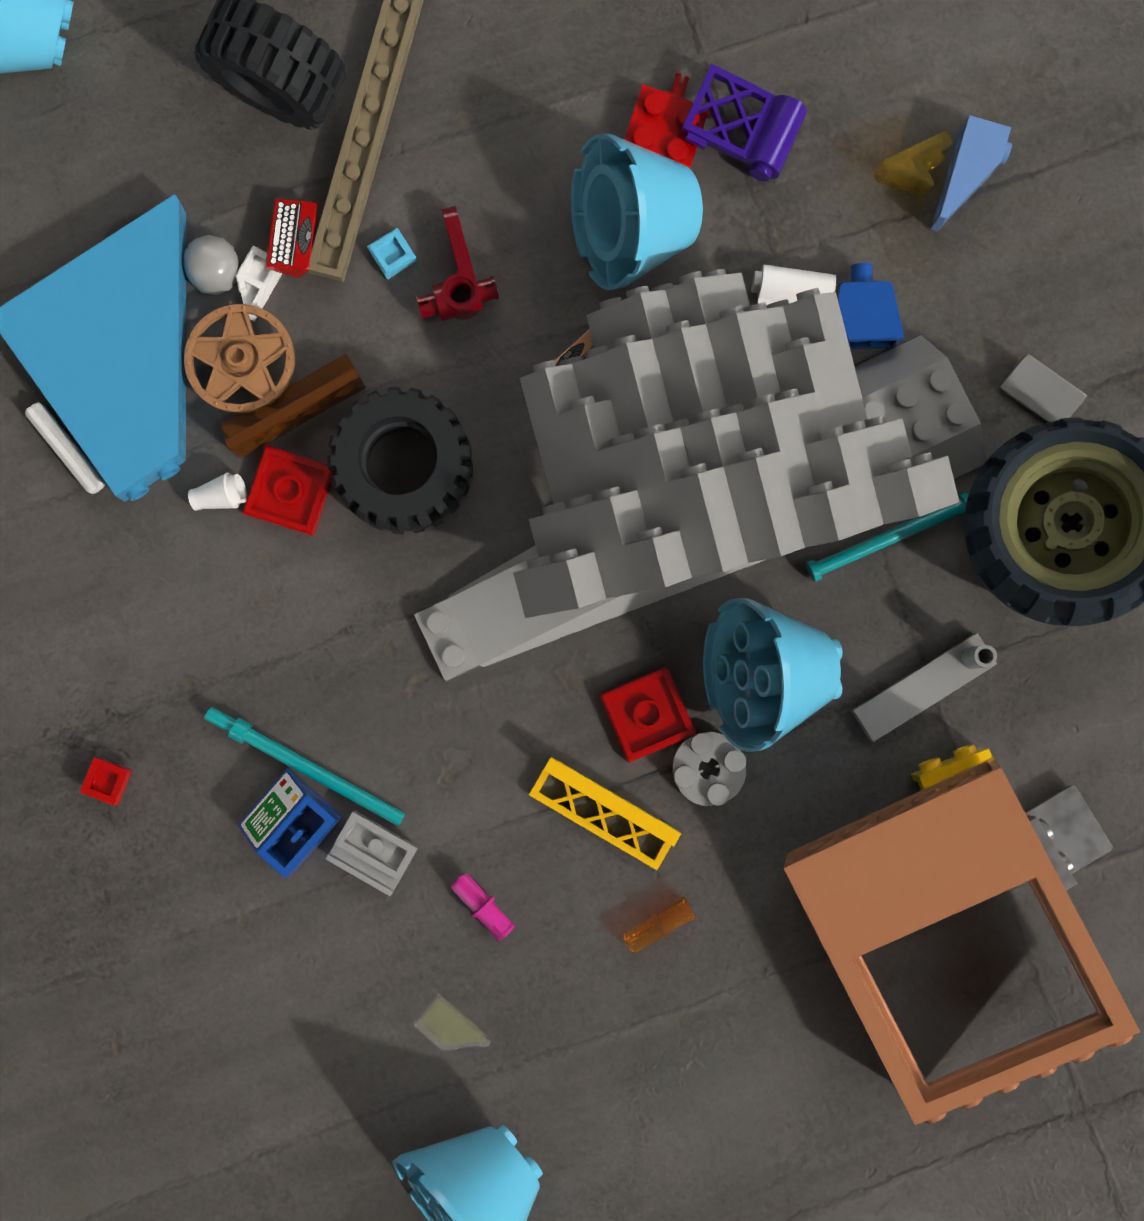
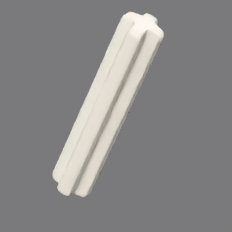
M36 402L27 408L25 416L83 488L91 494H95L104 488L106 482L45 405Z

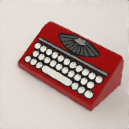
M287 199L274 200L265 263L266 269L296 278H301L309 270L317 211L316 203Z

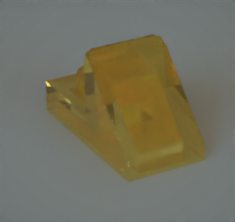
M945 130L882 161L874 175L877 182L925 197L934 185L928 170L938 166L946 159L945 154L953 144L948 131Z

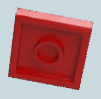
M265 445L242 514L314 537L332 484L330 480L333 477L332 472L325 463Z
M667 666L599 695L628 763L696 734Z

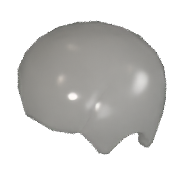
M206 235L195 238L188 244L183 255V267L191 285L202 294L219 295L228 292L237 283L235 275L239 270L238 256L234 251V247L223 237Z

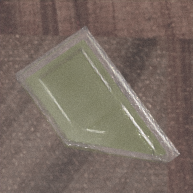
M440 994L414 1024L421 1033L442 1051L456 1050L464 1047H488L492 1041L488 1035Z

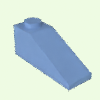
M968 116L959 130L930 230L938 231L991 176L998 165L1006 163L1012 148V143L1007 142L1011 127L975 116Z

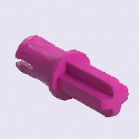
M461 874L452 883V890L473 912L471 917L473 919L477 917L498 942L514 929L516 925L494 902L495 897L493 895L489 897L469 874Z

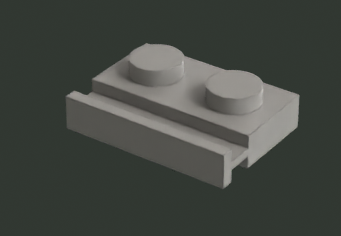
M352 811L326 860L391 896L419 847L359 812Z

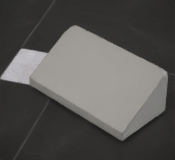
M1026 354L1016 363L999 387L1002 392L1046 423L1062 418H1070L1087 397L1081 390L1029 354Z

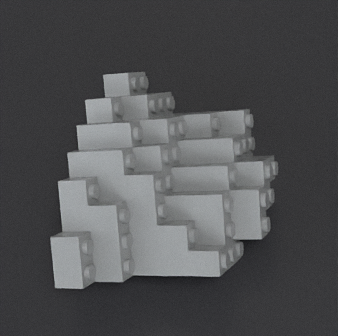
M725 269L708 272L703 277L701 271L679 277L680 284L673 286V283L654 287L651 291H649L648 286L631 289L626 292V299L621 300V297L605 300L599 303L600 310L586 315L595 348L585 352V359L582 360L581 356L568 358L560 361V366H556L555 360L542 362L533 366L534 373L520 378L553 505L542 507L544 515L529 519L539 557L527 560L528 568L513 572L525 618L577 609L607 598L668 587L690 578L724 572L746 563L780 557L806 547L840 541L883 524L921 517L959 502L949 457L932 459L931 452L912 457L903 419L887 422L886 415L867 419L836 292L820 294L819 288H814L796 294L797 301L790 304L788 299L768 305H766V302L750 306L742 273L726 274Z

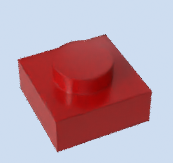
M93 757L79 793L113 806L119 805L133 770L100 757Z

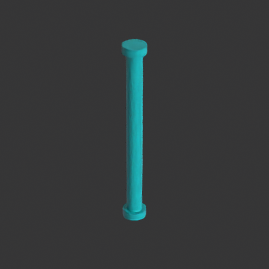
M965 492L958 495L959 502L912 519L817 562L813 559L805 562L811 580L817 582L822 579L821 575L962 513L965 514L969 494Z

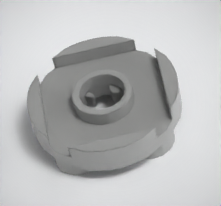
M717 732L697 733L685 739L676 749L672 759L673 779L680 793L693 803L702 806L723 805L738 794L745 782L747 773L746 757L723 734ZM713 758L718 763L715 767H719V772L717 776L710 775L708 779H704L700 775L703 770H699V764L701 761L708 763Z

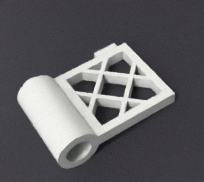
M763 264L761 271L754 272L751 293H757V304L766 302V305L785 299H788L790 304L797 301L796 294L806 290L819 288L820 294L835 292L836 275Z

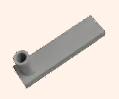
M974 633L855 707L851 712L870 742H875L997 665V653L992 646L984 644L978 633Z

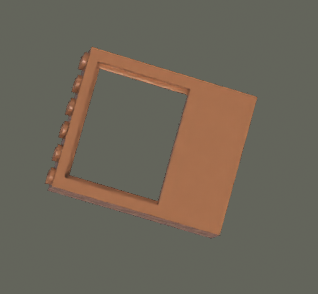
M994 757L787 853L784 870L914 1125L922 1122L926 1124L938 1122L946 1116V1112L959 1107L963 1109L972 1108L978 1105L985 1096L995 1092L1000 1094L1011 1092L1020 1085L1021 1081L1033 1076L1035 1078L1047 1077L1053 1074L1057 1067L1070 1061L1074 1063L1086 1061L1095 1054L1096 1050L1108 1045L1111 1047L1122 1046L1130 1042L1133 1035L1140 1033L1136 1022L1017 796ZM1025 882H1029L1097 1012L927 1083L861 955Z

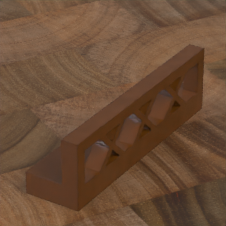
M344 354L289 385L278 399L265 408L250 413H240L220 424L227 438L225 443L229 450L241 459L360 392L366 386L348 355Z

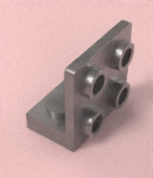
M1074 785L1065 787L1025 812L1066 891L1078 884L1072 875L1073 873L1113 849L1106 834Z

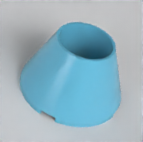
M598 134L591 137L585 143L580 153L586 155L582 167L574 169L571 191L572 224L580 257L588 258L593 271H589V275L598 286L606 290L622 289L695 242L702 224L703 204L701 190L696 176L686 165L612 134Z

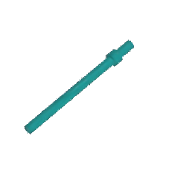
M210 707L204 717V720L228 732V737L236 742L250 744L396 826H399L406 813L252 729L253 725L241 718L235 720L214 707Z

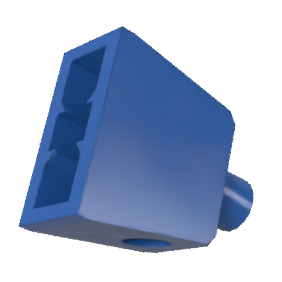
M871 263L852 265L851 282L840 283L835 291L850 349H886L897 347L904 339V333L893 284L889 281H873Z

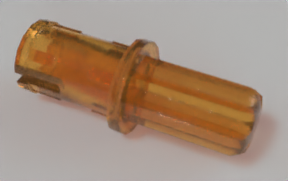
M682 897L681 900L657 914L654 911L651 912V918L625 932L623 939L632 953H636L663 936L665 939H668L667 934L692 919H696V916L685 897Z

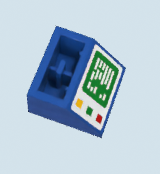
M286 768L239 822L238 827L255 852L279 874L287 878L300 868L344 816L294 772Z

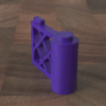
M711 63L681 132L687 134L685 141L703 150L706 145H709L745 163L752 177L759 181L767 182L770 179L779 177L806 116L807 109L796 98L786 95L776 96ZM712 78L725 83L730 96L714 101L709 88ZM705 96L707 103L701 105L703 98ZM751 96L764 103L760 113L747 117L741 99ZM733 102L739 120L723 125L717 107ZM710 110L716 128L705 131L692 123L696 114ZM755 122L753 129L751 130L749 123ZM742 126L747 138L744 149L731 144L726 131Z

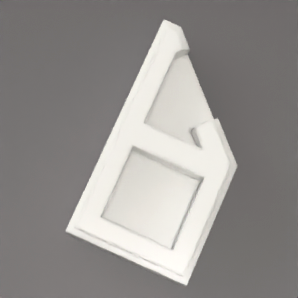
M252 246L235 278L243 304L253 305L262 309L282 273L266 269L267 253ZM249 314L250 321L254 323L257 316Z

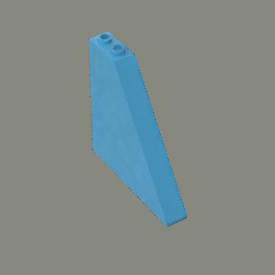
M175 194L0 307L1 336L111 491L124 502L129 499L130 501H135L143 497L150 490L148 486L160 478L161 480L171 478L179 472V465L186 461V371L184 366L186 347V273L183 267V255L186 249V212Z

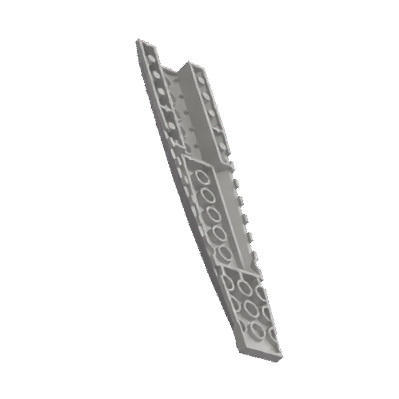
M922 335L855 366L867 419L886 415L887 422L903 419L912 457L931 452L932 459L948 456L954 479L984 465L986 456L981 422L948 357ZM535 545L450 594L446 600L414 614L444 680L449 681L478 666H489L603 621L613 619L640 607L758 564L764 560L746 563L720 573L690 578L664 588L607 598L577 609L525 618L513 572L528 568L527 560L539 557Z

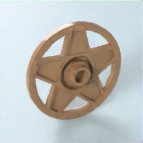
M234 304L218 308L198 322L186 343L184 366L192 388L208 404L225 412L250 413L270 405L285 391L294 372L295 350L288 331L275 316L253 305ZM249 314L266 320L279 333L255 335ZM227 316L222 337H200L212 323ZM286 353L285 369L279 383L275 386L267 366ZM194 358L213 368L206 390L203 389L196 377ZM241 386L259 398L257 401L245 404L224 402Z

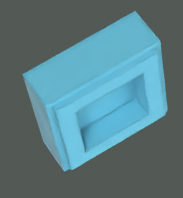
M395 228L367 246L387 280L417 262L415 254L398 228Z

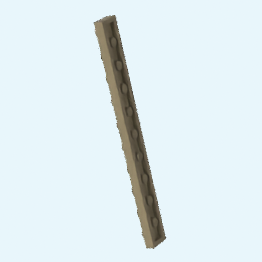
M383 0L311 251L309 274L340 282L345 280L424 0Z

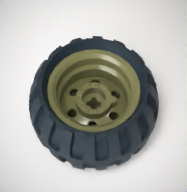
M1081 417L1062 418L1044 424H1037L1020 432L1001 445L989 457L978 472L967 498L964 514V537L969 558L977 575L997 599L1025 617L1057 626H1087L1106 622L1130 612L1144 602L1143 437L1138 438L1123 430L1121 425L1105 420H1083ZM1075 480H1083L1087 483L1088 488L1085 492H1076L1073 489V482ZM1039 491L1046 492L1049 498L1048 503L1043 505L1037 504L1034 501L1035 493ZM1113 505L1116 507L1117 516L1112 519L1105 517L1104 506ZM1062 518L1065 521L1071 518L1075 519L1078 524L1074 528L1078 530V533L1074 530H1070L1068 533L1064 532L1061 529L1064 522L1060 519ZM1027 529L1039 530L1041 534L1040 539L1036 542H1029L1025 538ZM1097 542L1106 543L1109 548L1107 555L1098 556L1094 552V545ZM1060 553L1067 554L1070 564L1065 568H1060L1055 564V557Z

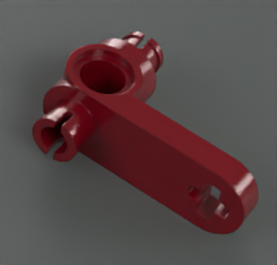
M456 206L441 210L458 273L449 276L442 283L432 285L434 293L416 296L422 319L440 314L442 321L452 318L460 320L469 319L476 315L478 311L484 310L483 302L499 299L494 276L476 281ZM458 291H467L471 294L470 298L463 303H457L452 300L454 294Z

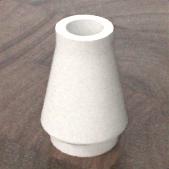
M225 473L197 488L190 489L188 491V499L195 511L201 509L238 508L241 503L246 502L247 490L239 474L231 475L230 473Z

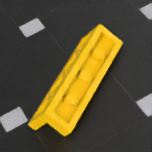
M552 756L529 793V796L655 870H658L670 847H674L681 836L677 829ZM550 774L564 782L567 796L552 800L539 791ZM569 786L578 790L579 793L571 795ZM588 796L595 800L599 815L587 818L576 814L573 799ZM569 800L571 810L559 803ZM601 805L612 811L603 813ZM617 814L628 820L631 833L618 837L608 833L605 818ZM601 819L603 829L591 823V821ZM633 823L644 830L635 832ZM651 833L664 841L654 859L640 851L637 840L638 836ZM633 838L635 848L623 840Z

